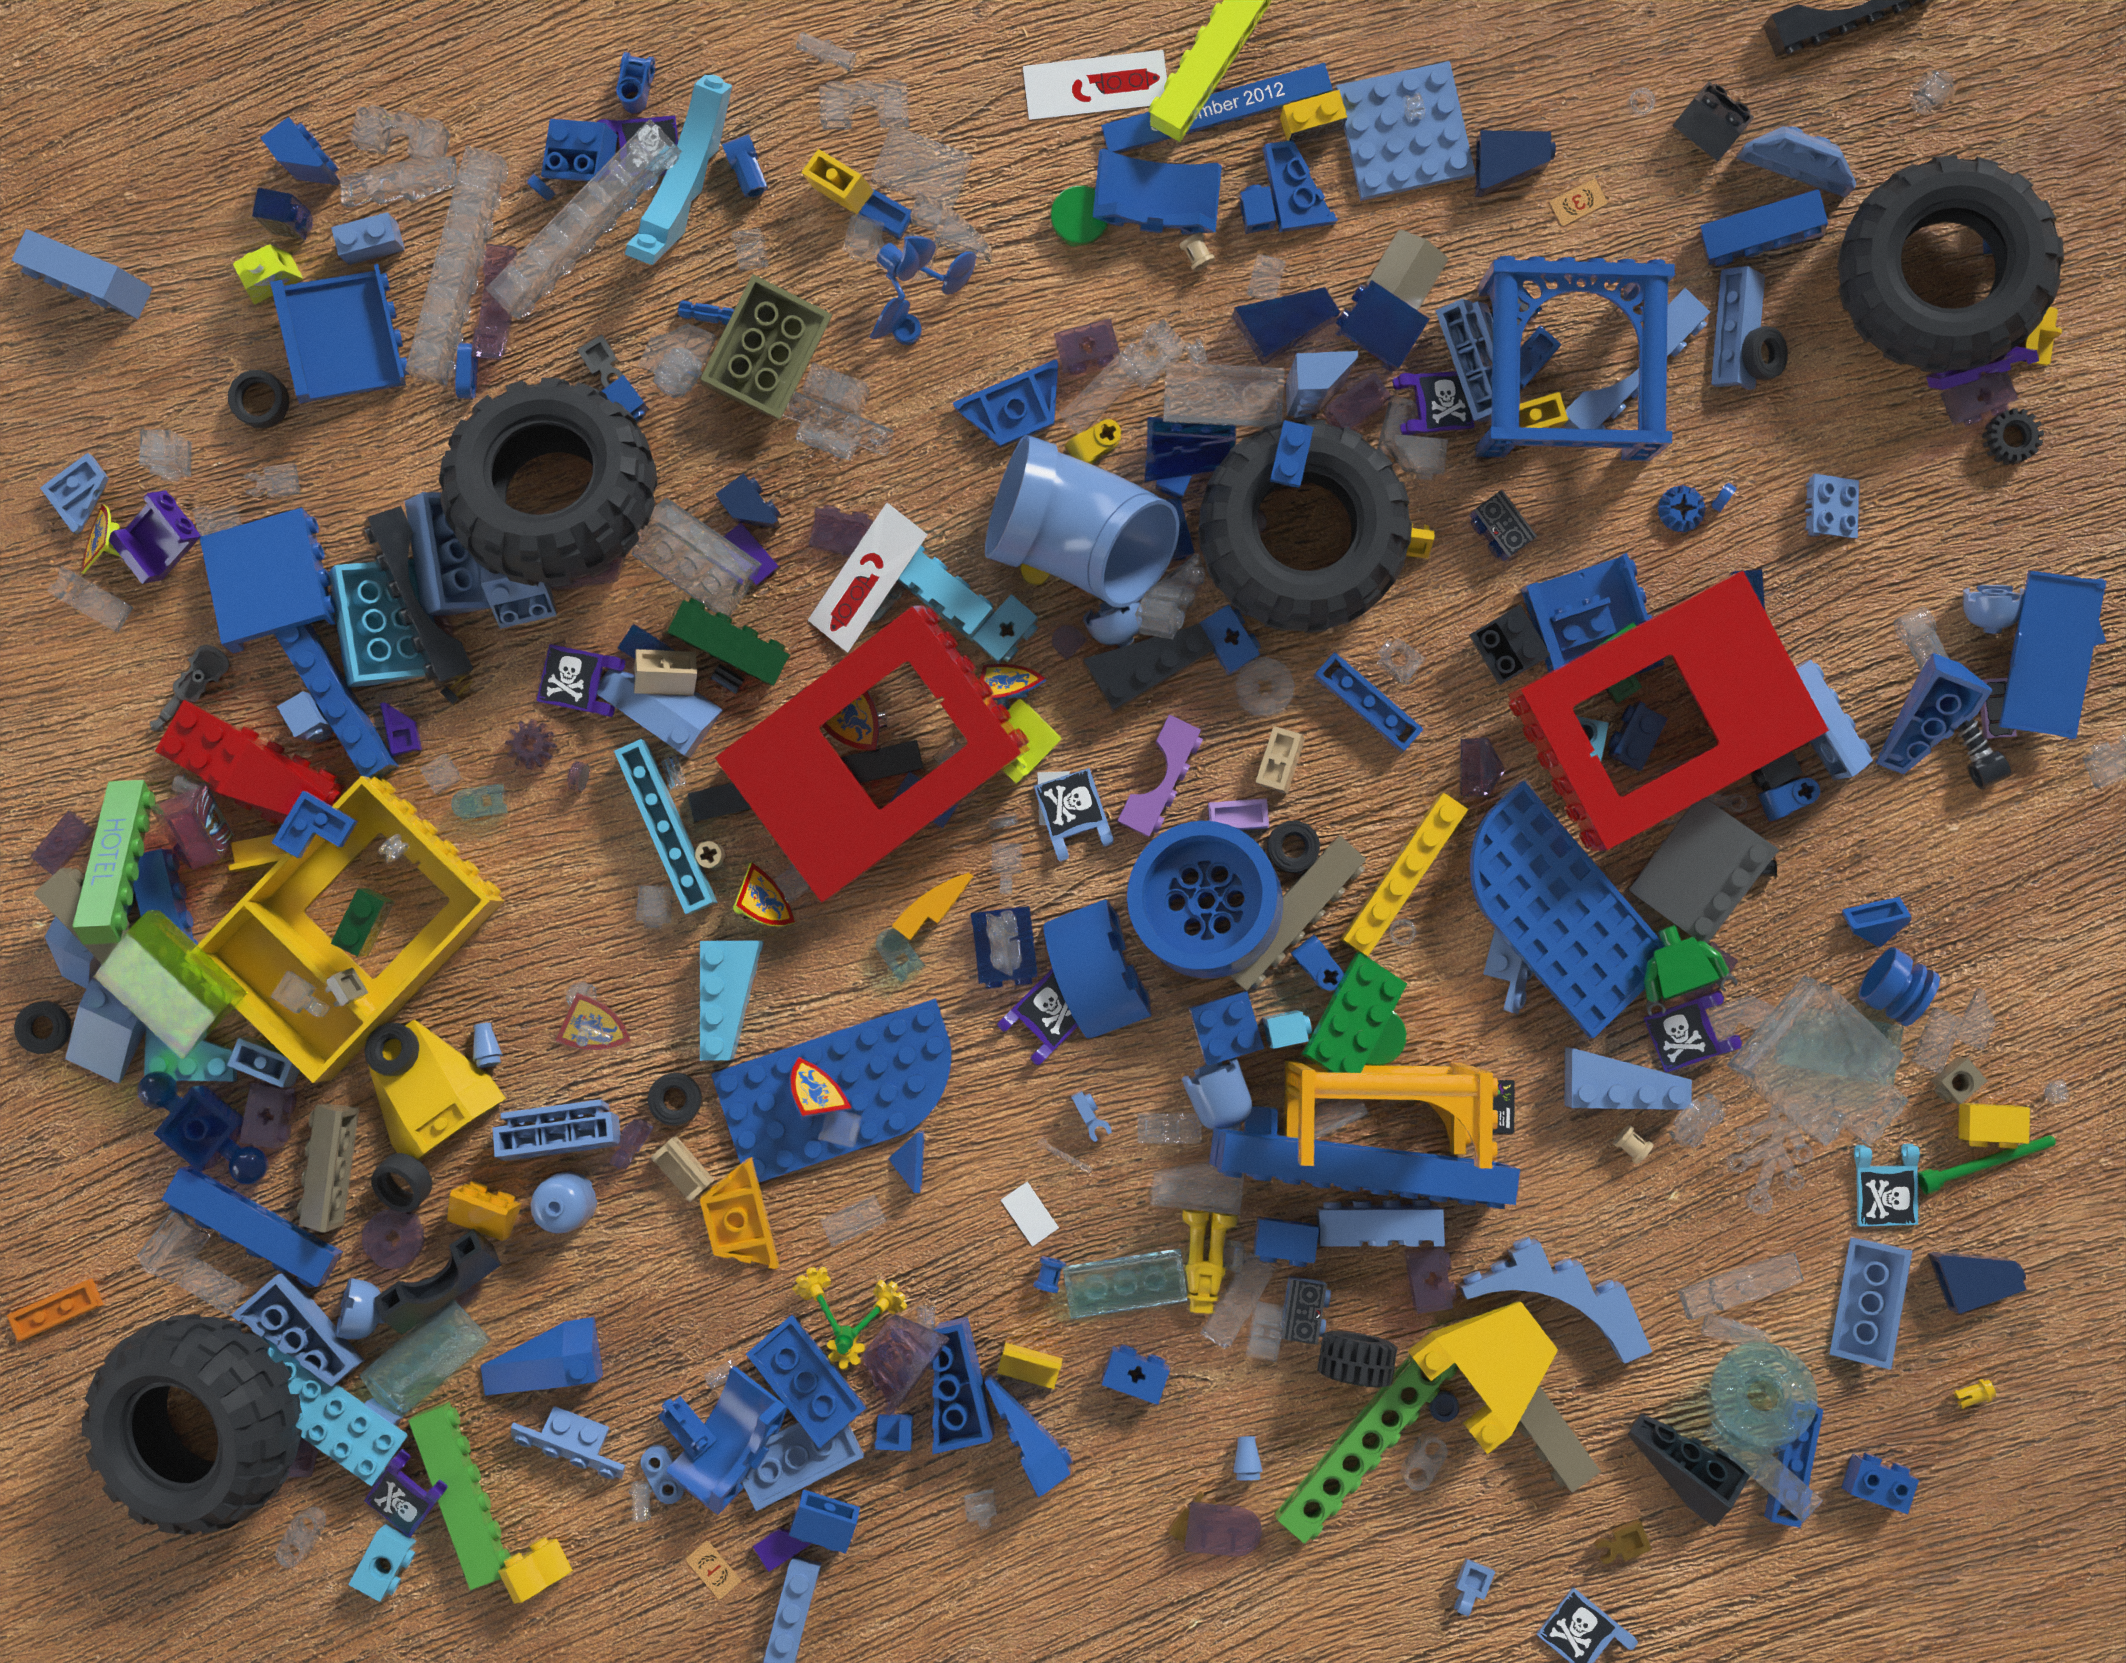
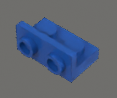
M1596 595L1582 600L1583 606L1573 609L1572 605L1569 604L1554 610L1556 615L1550 617V621L1561 652L1617 633L1608 608V604L1611 603L1609 597L1600 599V596Z
M1639 701L1634 703L1633 706L1628 705L1621 717V720L1624 721L1623 726L1619 732L1615 731L1609 740L1608 747L1611 749L1608 756L1637 771H1642L1668 718L1645 707V703Z

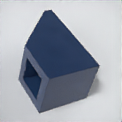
M743 473L715 493L736 523L741 522L742 524L775 529L781 526L777 519L781 515L772 501L766 504L761 498L760 494L764 491L754 477L748 480Z

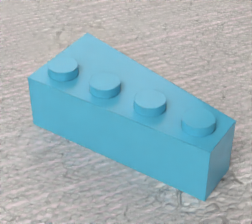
M921 545L897 581L973 642L972 637L994 614L993 604L981 594L977 596L969 589L970 585L958 575L953 577L946 571L948 567L936 557L930 559L923 553L925 548Z
M700 941V1061L735 1059L744 1023L743 1020L764 941Z

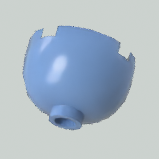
M1980 585L1977 586L1979 592L1969 593L1970 587L1963 590V611L1973 625L1983 627V632L2001 633L2002 628L2012 626L2019 620L2024 597L2023 588H2020V593L2012 592L2013 586Z
M1139 601L1122 608L1113 607L1103 602L1099 605L1101 608L1099 612L1094 614L1091 609L1083 616V621L1092 638L1105 645L1117 644L1118 648L1131 644L1134 641L1133 636L1140 631L1143 625V611Z
M353 1278L348 1280L340 1306L342 1308L341 1315L337 1320L336 1337L362 1339L372 1334L378 1323L384 1324L374 1300L376 1296L381 1294L379 1288L363 1280Z

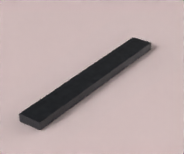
M917 740L879 748L876 751L870 750L840 757L859 784L924 769ZM733 783L687 793L694 822L752 809Z

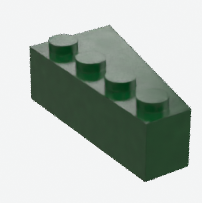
M690 597L688 602L685 600L679 602L664 633L672 637L675 635L686 644L701 651L704 650L712 657L731 664L736 669L770 686L775 685L790 654L784 652L786 646L773 639H770L767 643L757 638L759 632L746 625H743L742 629L732 625L733 619L717 611L714 616L705 611L706 605Z

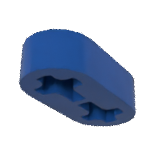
M459 343L455 379L456 395L458 398L474 399L477 389L478 372L477 345Z

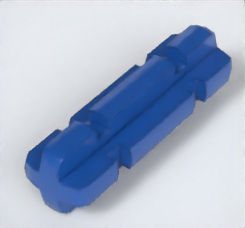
M680 301L678 306V315L681 318L691 319V317H694L695 320L717 324L721 321L723 325L728 324L734 312L732 308L723 307V309H720L719 306L701 303L693 305L689 301Z

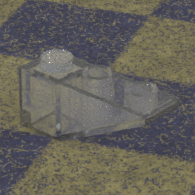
M1199 554L1193 555L1146 591L1135 613L1140 634L1173 639L1178 628L1180 629L1183 626L1185 613L1188 607L1193 605L1195 592L1205 579V568L1202 567Z

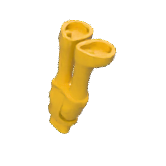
M1202 1208L1183 1209L1182 1218L1190 1228V1252L1188 1263L1185 1265L1184 1270L1187 1274L1189 1290L1187 1293V1298L1190 1299L1189 1311L1212 1314L1214 1301L1218 1300L1217 1293L1222 1278L1226 1274L1223 1267L1226 1232L1229 1228L1237 1225L1238 1214L1223 1210H1211L1208 1261L1203 1260L1204 1237L1209 1219V1211Z

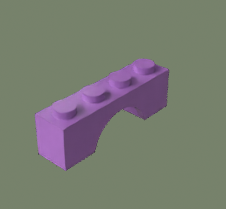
M1172 715L1168 716L1155 743L1164 754L1166 760L1164 780L1155 790L1149 793L1130 794L1117 823L1148 838L1151 832L1158 833L1165 819L1160 816L1164 805L1170 808L1177 794L1173 787L1177 779L1184 780L1190 767L1185 762L1190 752L1196 755L1203 739L1198 737L1200 729Z

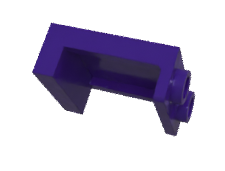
M166 490L147 493L143 497L147 502L146 506L126 529L114 530L110 533L109 542L142 584L163 580L202 537L194 527L193 522L185 516L176 504L175 499Z

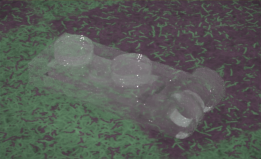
M61 566L57 573L60 576L55 584H50L47 592L108 628L119 632L134 607L86 580L74 571ZM70 582L74 583V585L68 593L65 590L67 589Z

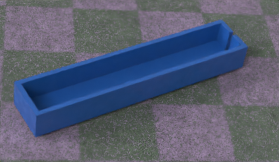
M1221 1128L1213 1129L1209 1164L1215 1166L1217 1172L1223 1173L1224 1176L1242 1178V1173H1247V1176H1251L1255 1180L1271 1181L1272 1176H1274L1278 1180H1283V1183L1301 1185V1180H1305L1306 1183L1320 1188H1330L1331 1183H1333L1334 1186L1342 1187V1190L1360 1192V1187H1363L1364 1190H1369L1371 1193L1379 1195H1389V1190H1392V1193L1400 1194L1401 1197L1418 1199V1194H1420V1196L1428 1197L1432 1201L1447 1202L1449 1197L1450 1200L1458 1201L1459 1204L1476 1206L1477 1201V1203L1486 1204L1487 1207L1505 1209V1204L1516 1205L1520 1175L1519 1168L1501 1162L1492 1161V1169L1478 1168L1474 1166V1159L1321 1140H1314V1166H1301L1298 1163V1138Z

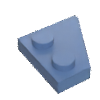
M87 453L40 487V489L70 530L78 535L83 530L109 477L95 458Z

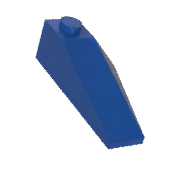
M990 1374L985 1377L986 1387L1001 1419H1006L1008 1422L1006 1428L1012 1444L1016 1447L1020 1446L1022 1450L1020 1452L1021 1464L1037 1496L1040 1497L1071 1474L1070 1464L1073 1463L1071 1455L1066 1446L1061 1448L1058 1441Z

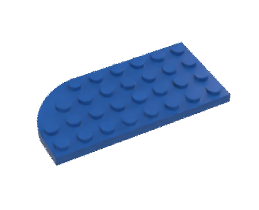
M1520 781L1488 811L1475 834L1470 854V879L1474 897L1481 912L1584 1033L1589 1038H1595L1645 989L1644 976L1647 962L1654 957L1653 952L1664 948V945L1525 781Z
M935 998L711 1073L740 1164L747 1158L752 1157L758 1182H762L903 1135L912 1130L930 1114L945 1090L951 1069L952 1049L950 1038L937 999ZM798 1057L816 1065L827 1073L839 1085L852 1109L814 1115L809 1121L801 1120L790 1094L789 1085L791 1069Z

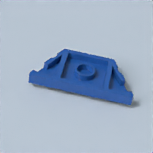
M1055 359L954 401L953 406L955 410L1000 448L1020 440L1024 435L1030 436L1052 427L1055 422L1058 361Z

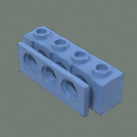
M1462 298L1435 311L1473 419L1478 422H1486L1491 420L1492 416L1491 362L1493 359V319L1487 304L1478 301L1473 303Z
M603 1100L501 1113V1119L507 1122V1126L493 1127L494 1156L502 1161L621 1146L619 1116L613 1112H604L610 1109L609 1104ZM583 1114H592V1116L595 1115V1117L575 1119L583 1117ZM554 1118H563V1120L565 1119V1121L545 1123L549 1121H554ZM525 1122L536 1123V1125L516 1127L519 1125H525Z

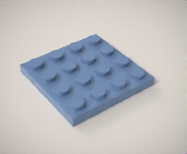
M1450 61L1336 85L1335 91L1340 90L1348 117L1344 131L1360 201L1474 177V164Z

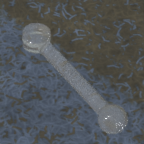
M1040 1138L1037 1141L1039 1149H1046L1089 1174L1092 1172V1167L1051 1146L1045 1138Z

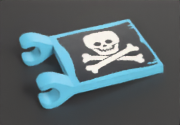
M1903 1144L1901 1146L1903 1165L1870 1166L1872 1161L1871 1148L1865 1145L1854 1147L1858 1226L1918 1225V1162L1920 1150L1917 1146Z

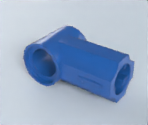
M747 134L722 144L731 169H734L745 198H754L768 190L750 135Z

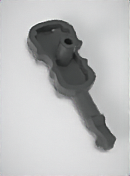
M205 644L198 647L193 657L188 658L191 667L187 672H182L181 677L173 683L175 695L160 712L157 720L150 722L152 731L162 732L164 724L178 711L183 700L196 702L201 693L206 691V684L209 681L219 682V677L229 668V660L220 649Z

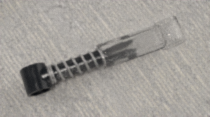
M1918 607L1894 620V628L1899 639L1905 645H1908L1920 671L1932 653L1949 659L1936 633V622L1926 607ZM1971 719L1968 722L1966 720L1957 727L1959 731L1958 737L1963 738V746H1967L1969 750L1967 755L1970 756L1971 762L1968 764V773L1973 783L1979 789L1984 790L2010 777L2011 769L2002 753L1991 750L1992 748L1987 746V739L1981 735L1983 730L1977 727L1978 721Z

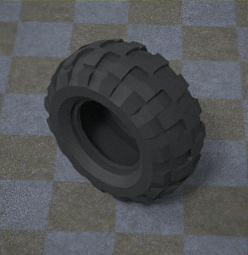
M1948 155L1933 157L1932 160L1919 165L1911 164L1893 173L1879 187H1875L1861 203L1851 220L1839 249L1837 270L1839 271L1840 288L1838 291L1843 309L1848 310L1854 322L1853 328L1866 343L1871 342L1881 350L1883 357L1899 365L1908 364L1918 367L1922 372L1944 373L1949 370L1962 369L1967 371L1981 367L2002 355H2006L2022 343L2042 322L2044 315L2054 302L2061 283L2059 278L2060 268L2064 261L2063 239L2058 237L2055 227L2057 218L2048 201H2041L2032 190L2034 184L2018 172L2011 174L1999 168L1996 161L1978 156L1973 160L1957 159L1958 156ZM1947 222L1964 225L1978 233L1990 247L1995 261V277L1988 296L1974 305L1957 309L1933 306L1919 298L1908 286L1901 268L1903 244L1917 230L1935 223Z
M541 378V383L527 385L523 380L506 385L507 392L493 399L487 395L476 403L472 408L473 415L467 421L461 419L449 438L448 445L450 451H445L439 475V483L442 487L440 502L445 518L461 546L472 555L475 562L491 573L498 574L500 572L506 575L509 581L530 586H538L539 582H548L551 587L574 585V579L589 574L593 579L610 569L609 563L618 556L624 558L639 540L638 531L640 529L644 530L650 521L655 506L654 491L658 483L656 465L645 434L641 432L635 418L623 405L616 401L612 403L605 393L578 382L575 386L569 385L568 381L560 378ZM549 453H569L579 456L593 465V474L585 492L578 500L560 511L543 515L527 514L515 510L506 504L507 489L513 476L523 465L538 456Z
M1304 419L1301 422H1294L1314 427L1301 482L1319 485L1329 490L1342 502L1351 523V541L1347 553L1339 561L1320 570L1301 571L1281 564L1266 550L1261 541L1257 524L1260 503L1272 491L1284 486L1283 484L1270 482L1284 422L1281 421L1265 426L1263 430L1249 438L1245 437L1229 451L1220 465L1216 467L1207 484L1200 508L1198 529L1200 551L1203 552L1207 571L1216 588H1220L1230 600V604L1245 616H1251L1264 623L1265 626L1280 631L1322 632L1342 624L1346 625L1362 616L1379 602L1394 584L1405 564V556L1411 543L1412 522L1409 518L1408 509L1410 501L1404 483L1399 481L1393 471V463L1381 449L1376 450L1362 438V434L1346 426L1339 428L1325 424V420Z
M195 1314L176 1315L163 1321H155L121 1340L103 1361L105 1365L100 1367L94 1375L85 1397V1401L89 1406L85 1410V1416L81 1418L82 1436L89 1438L91 1443V1449L86 1454L92 1472L100 1471L106 1482L102 1490L113 1503L117 1501L125 1503L129 1507L128 1516L142 1525L146 1523L149 1525L158 1524L160 1532L189 1535L199 1531L202 1534H208L229 1529L263 1508L268 1500L276 1496L290 1473L288 1469L297 1456L302 1430L296 1427V1423L300 1418L302 1410L299 1394H290L286 1381L292 1376L283 1360L275 1363L267 1353L270 1345L258 1334L242 1333L241 1324L218 1317H201ZM171 1386L183 1389L194 1395L209 1411L218 1435V1452L215 1461L200 1458L190 1452L174 1433L167 1411V1400Z

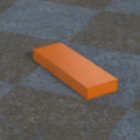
M90 1278L6 1316L17 1342H21L104 1304L93 1278Z

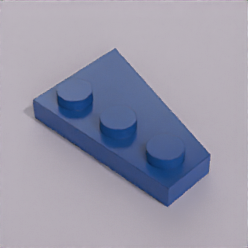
M1294 141L1265 144L1262 149L1279 232L1336 224L1338 220L1334 212H1330L1324 201L1325 196L1321 189H1317L1309 174L1310 170Z

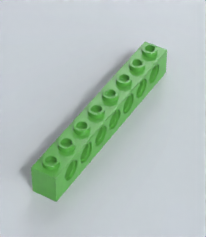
M1409 1355L1394 1372L1392 1384L1381 1387L1275 1512L1277 1521L1304 1544L1309 1538L1314 1540L1322 1531V1523L1328 1516H1335L1341 1509L1343 1498L1348 1493L1353 1494L1362 1483L1360 1478L1366 1471H1372L1377 1467L1382 1459L1380 1455L1387 1447L1389 1449L1392 1448L1401 1437L1399 1433L1405 1425L1410 1426L1417 1420L1420 1415L1419 1409L1425 1402L1430 1403L1440 1391L1439 1385L1445 1378L1450 1380L1459 1369L1454 1363L1430 1381L1428 1377H1421V1368ZM1406 1387L1415 1388V1395L1410 1400L1401 1399V1393ZM1387 1410L1396 1411L1395 1419L1390 1423L1382 1422V1414ZM1375 1433L1377 1439L1374 1444L1370 1446L1362 1444L1365 1434ZM1352 1455L1358 1458L1357 1464L1353 1468L1343 1467V1460L1347 1456ZM1331 1478L1338 1480V1486L1333 1491L1323 1489V1484L1326 1480ZM1314 1501L1319 1504V1508L1315 1513L1308 1514L1303 1511L1304 1506L1308 1502Z

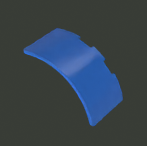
M1101 149L1098 157L1093 218L1123 227L1124 223L1140 225V231L1162 233L1163 228L1181 229V234L1216 232L1222 166L1219 163H1158L1135 159L1107 149Z
M1107 899L1044 923L1045 941L1055 978L1074 1020L1086 1038L1091 1039L1151 1017L1149 993L1142 984L1133 964L1127 966L1122 951L1127 950L1121 930L1120 918Z
M733 1366L729 1370L722 1394L705 1422V1426L715 1436L717 1441L696 1460H693L687 1451L684 1450L668 1466L667 1475L715 1514L719 1515L743 1489L744 1486L740 1482L751 1467L757 1470L769 1451L765 1445L772 1434H778L787 1406L737 1367Z

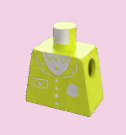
M266 245L252 253H247L243 258L233 263L254 305L273 296L271 281L282 280L284 285H290L304 280L292 255L272 245Z

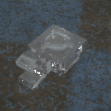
M992 843V873L1000 874V894H1012V874H1021L1022 844Z
M292 971L286 972L270 996L294 1013H300L304 1008L316 1017H325L330 1009V1006L325 1002L311 996L316 987Z

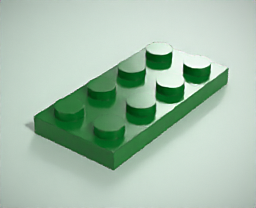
M1355 953L1302 1055L1329 1073H1361L1407 983L1363 953Z

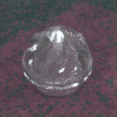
M584 981L571 985L566 992L567 1003L570 1007L576 993L586 995L595 1000L597 998L595 987Z

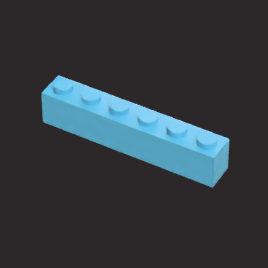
M640 739L615 750L614 753L684 913L691 915L718 903L702 866L696 861L694 847L648 743Z

